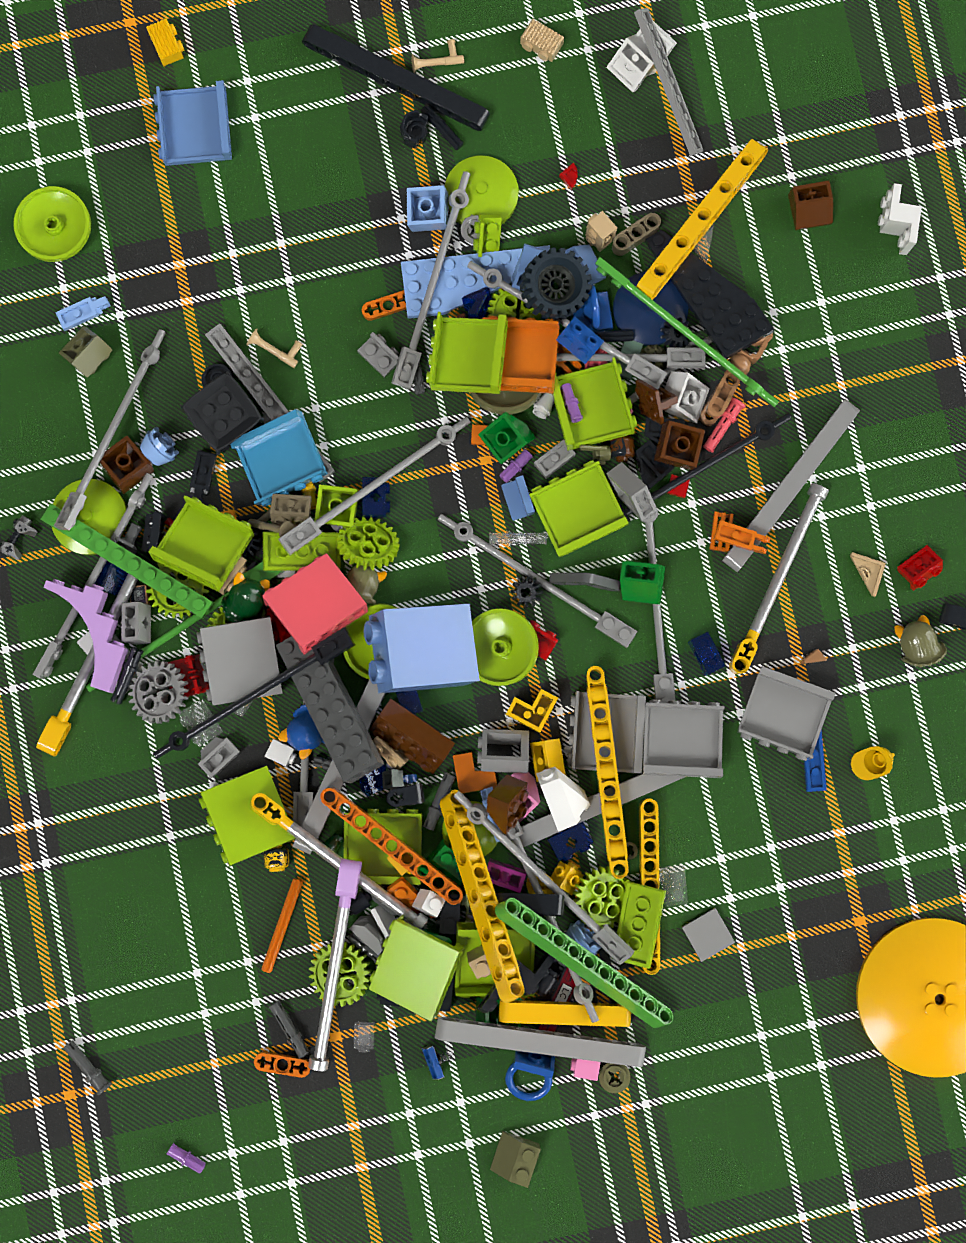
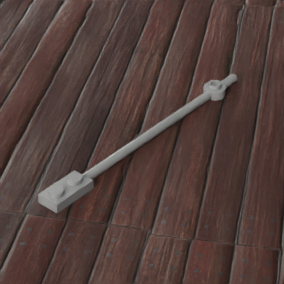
M463 172L458 189L449 195L448 200L452 210L409 348L402 347L391 382L408 390L411 389L422 354L417 352L416 348L459 210L467 206L469 197L465 192L470 177L469 172ZM455 197L460 200V203L455 201Z
M472 261L469 262L467 268L481 275L486 286L492 289L500 287L522 300L521 294L523 292L505 282L500 271L493 268L486 270ZM492 276L497 277L495 282L490 281ZM559 318L556 320L564 327H567L571 322L568 319L561 320ZM603 342L599 347L627 364L625 371L656 389H659L668 374L637 354L630 358L606 342Z
M159 329L152 344L143 351L141 355V361L143 362L76 492L69 494L54 524L59 530L70 531L75 525L76 517L84 507V502L87 498L84 492L149 365L157 363L160 358L158 348L166 334L165 331Z
M709 336L703 339L708 345L712 343ZM689 342L685 348L699 347L693 342ZM666 368L663 371L668 373L666 376L668 377L671 371H675L678 368ZM636 392L628 397L631 400V404L639 399ZM563 439L536 460L534 465L545 478H548L575 457L576 453L573 450L567 451L566 443Z
M667 348L666 354H637L648 362H667V368L705 369L706 366L705 352L701 348ZM557 353V361H580L572 353ZM594 354L589 361H612L614 356L610 354ZM625 354V355H627V356H629L630 358H632L634 354Z
M465 417L452 427L449 425L441 426L436 432L435 439L315 522L309 517L278 539L287 553L292 555L322 533L319 529L322 525L439 444L450 445L454 441L456 433L470 424V420L468 417ZM442 434H447L448 439H444Z
M146 473L139 488L131 495L128 508L110 538L113 542H118L116 537H121L134 511L142 508L145 504L146 498H144V493L153 478L152 475ZM99 558L85 584L86 586L92 587V584H95L107 562L106 559ZM72 607L55 640L51 641L33 673L34 676L45 679L52 673V665L55 660L60 658L63 651L61 650L63 647L62 642L79 613L74 607Z
M658 510L642 521L646 527L650 564H657L653 522L658 516ZM653 604L659 674L653 675L655 700H661V703L669 704V701H675L673 673L667 674L661 606Z
M443 514L439 516L438 521L453 529L455 538L458 541L467 542L470 540L524 576L529 575L531 580L536 577L535 583H541V587L598 622L594 628L627 648L637 633L636 630L606 611L602 616L488 544L473 534V528L469 523L461 522L457 524ZM462 528H465L467 530V533L465 535H462L460 533V530Z
M309 756L306 759H301L300 792H294L293 821L299 826H302L314 800V792H308Z
M460 791L454 795L467 809V817L472 823L483 824L554 894L564 895V903L595 932L591 938L619 965L633 955L635 951L607 924L600 927L487 818L488 812L483 805L478 803L472 804Z
M517 821L516 826L504 835L512 840L527 856L519 838L524 833ZM522 863L535 894H544L536 875ZM545 916L550 924L559 929L554 916ZM569 969L576 985L574 988L575 1000L579 1004H584L592 1023L599 1021L591 1002L593 999L591 986L583 983L581 977Z

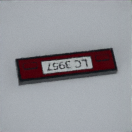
M567 966L564 967L559 982L549 999L551 1002H571L574 996L576 985ZM537 1024L536 1029L557 1032L560 1025Z

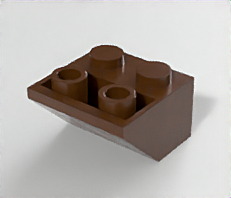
M830 181L792 187L788 197L795 230L833 223V195Z
M508 774L487 796V812L504 834H507L511 828L516 826L517 821L525 816L527 812L526 800L529 794L527 782Z

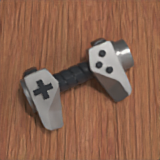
M23 515L19 519L16 518L13 521V527L15 528L13 534L7 542H0V552L20 560L23 555L14 545L21 534L36 536L37 530L30 527L32 521Z

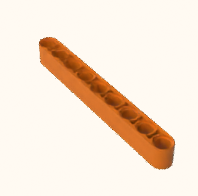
M329 787L321 792L320 799L324 805L440 897L453 905L461 902L463 890L459 885L339 790ZM332 791L335 794L333 802L326 800V792ZM343 803L350 805L351 811L349 814L342 813L341 805ZM359 815L366 818L364 826H359L356 823V818ZM373 828L381 830L382 836L377 839L372 836L371 831ZM389 840H394L397 843L396 850L391 851L387 848ZM406 852L411 853L413 856V861L410 863H406L402 859V855ZM426 865L429 869L428 874H419L418 867ZM436 877L444 880V885L440 888L436 887L433 883ZM457 890L460 893V897L453 900L449 897V892Z

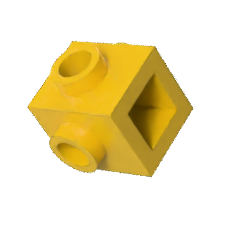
M560 861L551 878L560 889L573 895L577 888L575 885L580 883L579 878H583L584 875L578 872L579 867L571 862L565 864Z

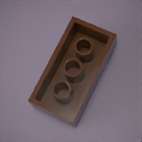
M392 699L389 700L370 728L375 737L378 736L380 739H383L391 748L399 750L408 760L415 761L424 771L432 774L445 760L455 744Z

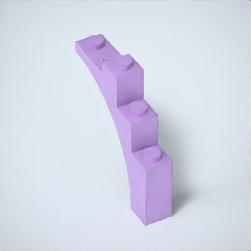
M53 579V582L46 580L44 588L57 593L67 600L80 613L89 629L95 654L94 673L90 686L113 693L129 649L123 648V643L114 640L111 644L119 621L113 620L114 616L103 612L101 615L108 593L103 591V587L92 584V587L85 585L83 591L82 588L74 585L71 588L65 587L64 582Z

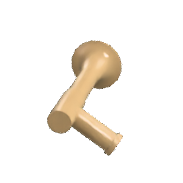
M450 39L447 41L450 56L418 59L412 54L413 73L419 68L426 66L464 64V56L457 55L455 40Z
M255 329L247 342V346L249 344H256L292 368L296 367L298 361L294 357L300 347L303 346L302 343L296 340L289 353L286 354L264 341L258 335V329Z

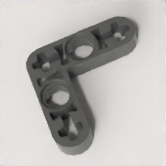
M550 573L549 583L555 585H587L616 592L620 591L621 586L618 580L591 573Z

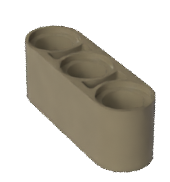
M649 213L617 234L612 244L613 253L623 256L643 243L646 238L657 233L661 224L660 216L656 213ZM647 222H654L656 226L650 227ZM632 232H638L641 236L634 237ZM623 242L625 247L620 248L616 243Z

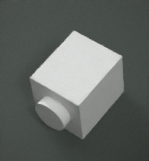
M273 739L265 757L288 767L289 764H293L297 754L295 753L296 749Z
M420 889L412 907L428 916L438 917L445 900L431 890Z

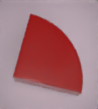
M574 163L559 174L561 180L570 190L575 187L578 178L577 168Z

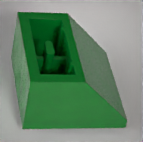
M622 561L620 576L622 600L660 605L665 566Z

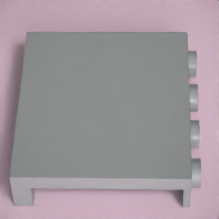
M270 616L209 627H199L200 632H196L198 644L202 643L203 651H200L201 663L205 662L206 664L203 676L204 682H209L210 689L206 690L207 700H212V705L236 702L279 675ZM281 683L259 697L282 694Z
M761 666L737 733L741 734V738L749 741L752 738L759 740L758 744L770 747V745L778 747L777 751L788 754V752H792L800 760L813 759L812 754L831 701L834 700L836 693Z
M576 691L575 695L571 696V707H574V715H570V726H573V734H569V745L572 746V753H568L567 765H571V769L596 770L587 693ZM608 694L617 772L642 773L646 696ZM601 709L594 712L598 719L605 717V712ZM601 748L599 754L602 757H608L610 751L607 748Z
M649 700V703L645 704L643 775L722 778L724 706H720V703L716 702L700 705V702L695 701L688 702V704H681V701H669V704L661 703V700Z

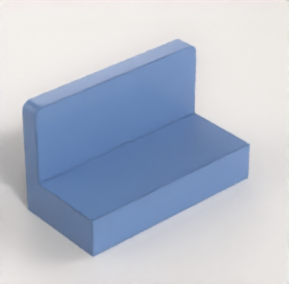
M523 475L516 477L515 481L501 485L513 521L534 514L535 511Z

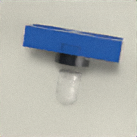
M433 1046L422 1048L432 1078L434 1080L443 1078L444 1075L440 1066L442 1062L451 1059L453 1054L448 1051L439 1056L436 1054Z

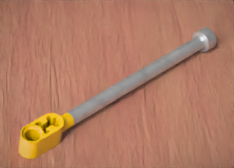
M812 483L809 487L807 494L810 497L745 640L737 645L729 663V669L734 674L745 673L751 665L757 651L756 641L820 500L824 501L829 492L828 489L821 485ZM749 644L751 651L746 652L744 657L739 656L745 652L746 648L743 646ZM737 660L743 662L744 667L741 671L735 668Z
M129 573L108 613L113 615V620L118 621L122 613V603H127L138 581L137 578ZM93 645L58 715L51 716L38 740L36 748L54 757L60 751L70 731L71 723L68 720L94 670L95 654Z
M258 793L252 797L250 806L256 814L272 825L281 826L339 870L342 857L287 817L284 809L268 796ZM261 798L265 801V806L257 808L254 805V801ZM269 804L271 805L269 810H271L273 813L278 811V816L280 817V819L277 817L275 819H272V813L269 811H267V814L263 813L266 811ZM362 872L360 873V887L399 916L404 915V920L422 929L428 920L426 915L422 912L416 914Z

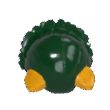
M238 572L234 577V585L230 589L228 596L222 598L221 603L225 618L234 623L265 616L266 609L263 607L265 603L262 595L270 588L269 580L264 579L259 582L254 579L245 578L241 572Z

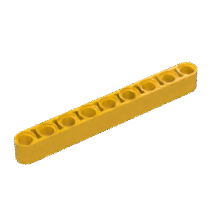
M647 798L643 799L639 804L640 884L645 885L647 881L652 880L654 888L659 889L658 804L655 800ZM646 802L653 804V810L650 813L644 810ZM648 821H651L654 826L651 832L644 830V824ZM647 841H652L654 844V848L650 852L644 849V844ZM647 861H653V870H645L644 865ZM660 924L652 959L655 961V967L650 970L642 967L650 975L656 974L660 970Z

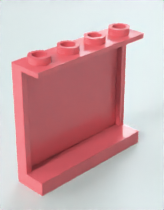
M327 553L323 556H318L311 564L301 567L296 574L286 577L279 585L269 588L262 595L265 605L271 608L298 644L303 655L311 651V647L348 626L368 612L367 603Z

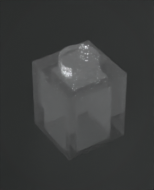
M355 1022L354 1049H358V1052L363 1053L370 1052V1049H374L375 1022Z

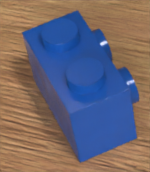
M576 317L572 319L556 339L584 364L590 360L604 342Z

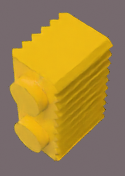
M164 19L146 27L163 67L184 58L182 52L185 50L181 41H176L175 39L177 32L173 23L169 25L167 19Z

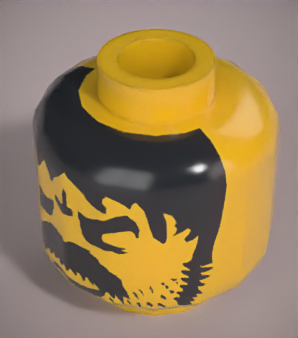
M282 844L264 852V866L269 869V872L285 871V868L289 866V850L286 847H282Z

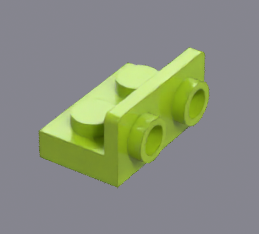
M478 214V222L474 223V232L477 233V239L473 240V250L477 251L478 257H482V252L499 251L501 214Z

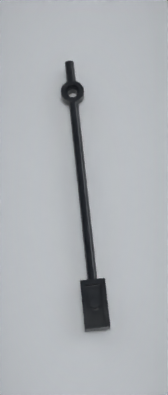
M786 413L773 422L761 421L756 426L753 434L652 492L651 497L653 501L757 439L763 441L771 439L776 428L792 419L790 414ZM762 428L767 429L768 433H767V434H763V433L761 432V429H762ZM620 504L619 506L624 516L630 522L631 520L628 515L633 512L628 507L624 509Z
M347 628L340 629L311 647L314 652L313 655L186 733L181 731L173 732L169 737V743L153 752L154 757L158 759L171 750L184 751L188 748L191 738L316 661L324 665L355 646ZM182 738V739H183V742H182V744L180 745V744H179V740Z

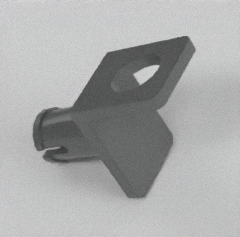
M131 523L125 537H116V540L120 542V546L136 555L139 548L134 543L142 528Z

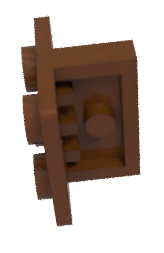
M640 379L635 380V391L639 397L640 412L660 425L663 424L662 410L669 409L672 405L677 404V396L662 387L656 389Z

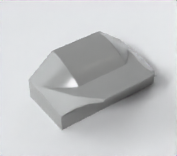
M215 737L200 751L201 761L198 765L210 778H213L233 761L240 751L228 738L221 739Z
M372 914L360 916L349 929L379 955L384 949L382 946L385 937Z

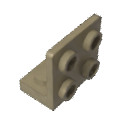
M273 494L270 509L272 524L281 525L285 521H290L295 528L308 519L312 502L311 496Z

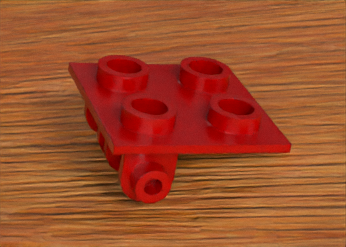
M200 654L189 655L186 658L168 662V664H174L175 668L181 669L179 674H185L182 681L188 682L184 688L189 689V691L184 693V696L197 695L209 689L208 683L204 682L203 663H201Z

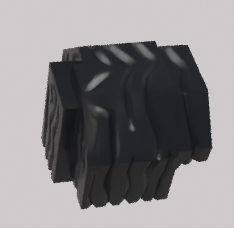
M419 110L406 113L400 125V133L405 145L417 149L419 143L423 144L428 135L426 129L428 116L420 113Z

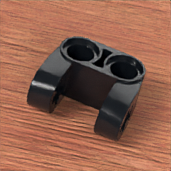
M422 783L390 790L386 795L387 803L392 807L424 803ZM394 792L396 795L402 796V799H398L396 804L390 800Z

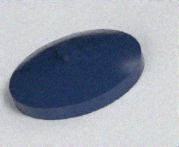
M646 272L635 274L628 278V280L634 286H637ZM669 279L653 301L676 319L681 317L683 322H685L688 316V305ZM621 286L613 302V317L619 330H633V341L642 343L643 346L663 345L666 339L660 338V336L664 335L660 329L665 327L664 322L666 320Z

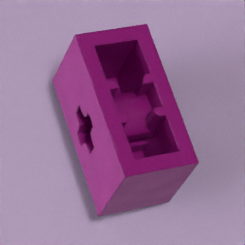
M490 858L487 868L492 884L520 893L526 877V871Z

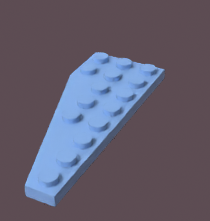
M550 245L537 248L549 251ZM523 248L482 253V257H478L477 253L445 257L426 317L437 316L438 312H441V315H445L451 312V310L463 307L475 299H480L498 291L500 287L495 289L489 288L485 285L481 275L467 268L470 261L486 270L497 269L501 272L503 280L511 284L512 275ZM436 258L401 262L408 319L418 318ZM492 276L490 281L495 282L497 277Z

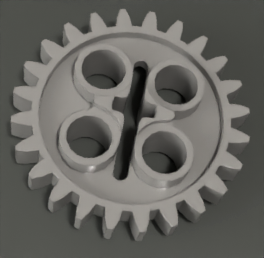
M160 661L148 662V667L141 666L142 672L137 671L138 677L132 678V681L135 683L134 685H129L133 689V692L128 693V695L133 696L129 703H135L132 710H138L136 715L141 716L144 721L149 720V723L156 722L158 724L169 722V718H176L175 713H182L179 709L180 706H186L182 701L188 699L187 696H184V693L189 691V689L184 688L188 682L182 681L185 674H179L181 669L175 668L174 664H168L165 661H162V663ZM166 676V682L163 684V678ZM169 695H171V700H170V702H168V696H169ZM152 701H154V707H153V708H151V702H152Z

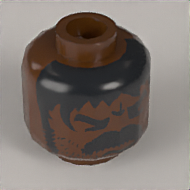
M627 435L610 440L611 457L617 459V462H628V459L632 458L635 454L634 439Z

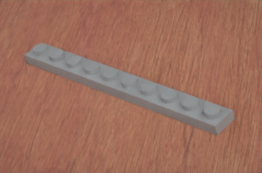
M218 324L205 334L271 421L289 413L221 324ZM318 450L328 473L323 476V480L319 481L321 483L335 471Z

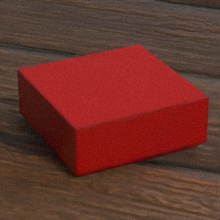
M671 475L669 482L680 476ZM690 479L666 494L685 498Z

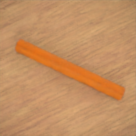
M294 878L292 880L261 968L264 972L271 973L303 884V881Z

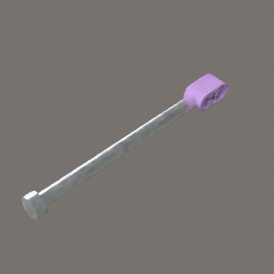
M343 858L341 859L335 895L340 896L315 1052L313 1055H310L308 1067L315 1071H326L328 1069L329 1058L326 1056L351 898L356 899L362 866L360 861Z

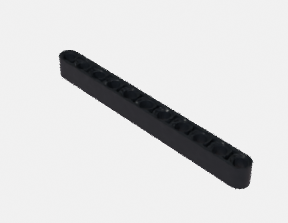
M311 24L302 40V43L307 48L423 105L429 104L433 110L474 130L482 131L490 116V112L486 108L321 27Z

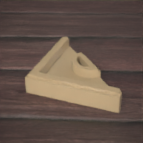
M853 552L850 553V557L871 596L875 597L886 563Z

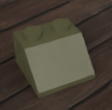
M83 326L63 347L59 354L88 378L96 372L100 363L110 356L112 349L98 335Z
M502 1131L490 1170L509 1182L528 1188L541 1150L540 1143Z

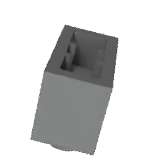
M141 602L122 603L121 642L133 645L151 643V605Z

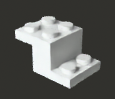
M654 22L665 53L668 56L677 43ZM641 29L637 34L626 38L606 67L632 92L639 88L647 76L657 71Z
M894 183L891 189L887 190L886 196H883L880 208H883V211L878 219L879 233L899 236L897 247H900L899 254L907 255L917 243L922 206L899 203L902 185Z

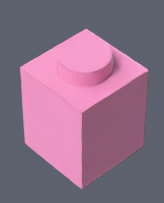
M572 1058L570 1070L573 1071L574 1077L598 1081L600 1062Z

